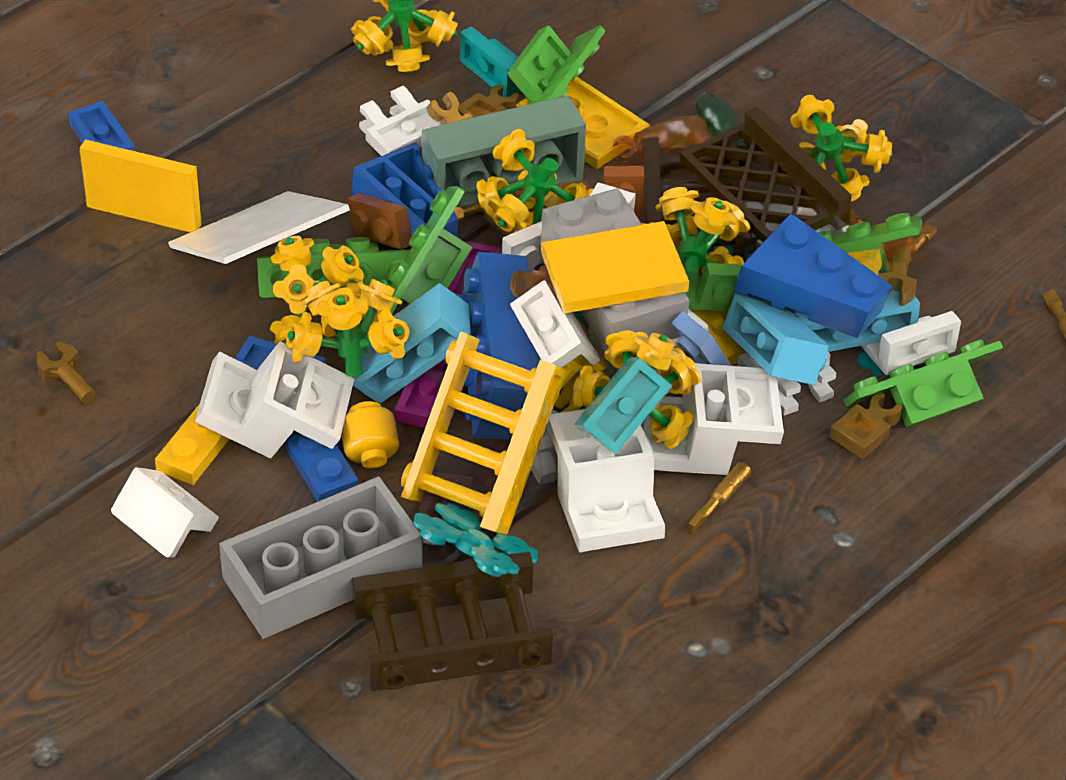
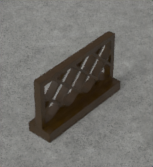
M759 107L745 112L743 124L680 152V162L718 199L736 205L743 212L744 219L749 223V230L762 243L772 234L765 227L766 222L781 224L790 215V213L769 211L771 203L793 206L791 214L815 231L828 224L837 231L850 223L852 195ZM743 139L750 149L730 148L728 145ZM703 156L719 158L717 165L700 163L697 159ZM724 160L746 161L745 168L723 166ZM752 162L767 164L773 169V172L752 170ZM720 177L739 179L741 184L740 187L722 185L719 179ZM747 181L769 183L768 191L746 188ZM775 184L790 186L796 191V195L774 192ZM751 200L765 202L763 210L746 208L742 201ZM799 207L811 208L819 213L813 217L797 215Z

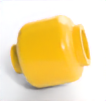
M372 401L361 402L349 408L341 433L344 452L347 458L355 463H361L365 468H378L385 465L387 459L393 456L399 448V439L393 413L387 408L381 407V404Z

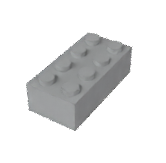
M615 188L542 209L541 242L642 224L620 189ZM683 292L582 310L581 313L605 352L609 347L606 344V337L620 331L643 332L648 335V338L651 333L664 334L669 339L680 337L672 322L682 311L688 314L689 299Z
M379 476L219 543L222 578L262 639L352 601L353 577L422 567V536Z

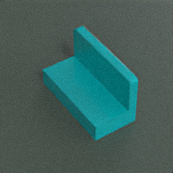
M472 26L461 31L460 61L491 87L499 84L503 85L504 97H510L514 93L521 92L507 74L518 59V56L498 40H488Z
M630 357L575 422V425L591 434L613 454H617L670 390L672 385L642 359Z

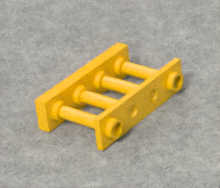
M460 331L458 339H454L447 350L445 362L448 364L414 461L413 463L410 462L403 472L401 486L404 489L401 497L422 502L425 491L480 511V516L483 517L480 527L496 533L508 534L567 370L540 360L538 367H534L530 371L479 353L476 349L480 339ZM472 368L525 387L524 390L528 394L523 408L514 412L462 393L461 391L469 369ZM457 409L509 428L510 434H513L508 450L498 453L447 434L446 432L454 410ZM440 450L494 469L495 475L498 477L493 491H489L485 495L431 475Z

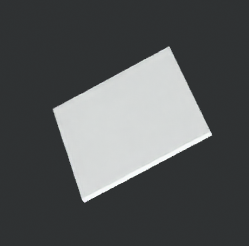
M287 191L168 243L170 248L227 264L347 212L350 208L348 204Z

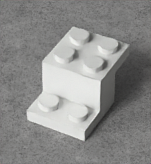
M280 341L257 370L219 352L212 361L195 422L268 458L273 457L293 431L332 449L341 437L354 378L310 356L302 355L299 363L293 362V349L288 348L286 344Z
M695 363L701 375V382L697 385H692L691 392L688 395H683V398L664 396L660 400L659 409L666 405H673L679 407L683 413L690 411L694 415V420L689 426V432L684 440L675 448L668 449L665 447V443L660 442L656 444L652 441V433L650 431L652 417L650 415L641 423L655 457L654 470L728 475L738 441L781 444L784 430L777 377L770 376L763 368Z
M586 409L551 414L547 423V429L558 455L557 495L578 551L585 552L665 538V524L653 497L655 457L642 426L640 425L617 454H613L591 434L575 425V422Z

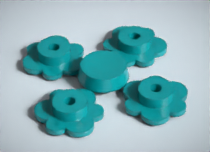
M436 504L434 509L442 515L444 520L436 517L431 518L422 513H416L414 516L413 525L421 529L420 535L424 539L437 545H444L446 541L455 543L456 547L462 552L474 557L480 570L492 576L499 577L502 574H507V572L511 574L518 573L519 566L511 562L512 559L507 556L508 554L530 551L533 563H536L538 560V551L528 546L524 540L518 537L497 533L491 541L487 535L478 531L482 529L480 527L481 522L478 521L479 517L468 510L460 509L454 504ZM494 546L500 549L499 553L494 550Z

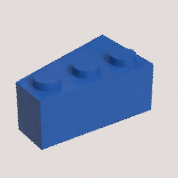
M417 142L354 167L351 194L353 196L357 193H363L407 207L412 235L421 224H427L433 214V211L430 210L431 203L442 190V188H437L433 181V171L430 166L425 165L421 159V149ZM454 211L443 229L457 236L459 219ZM412 246L406 247L402 250H411Z
M790 214L742 265L733 292L746 297L747 293L771 301V306L783 311L785 306L809 315V321L859 338L882 312L892 285L796 216Z

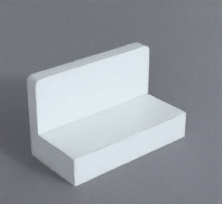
M545 280L510 304L542 361L561 368L580 354L592 365L601 361L574 313H563L555 289Z
M953 311L935 317L925 316L919 318L917 323L882 334L881 342L862 345L861 347L882 372L888 375L889 372L899 367L923 363L924 360L946 351L948 354L955 352L961 320Z
M135 467L111 509L113 515L165 557L170 558L176 556L190 530L211 532L219 518L163 472Z

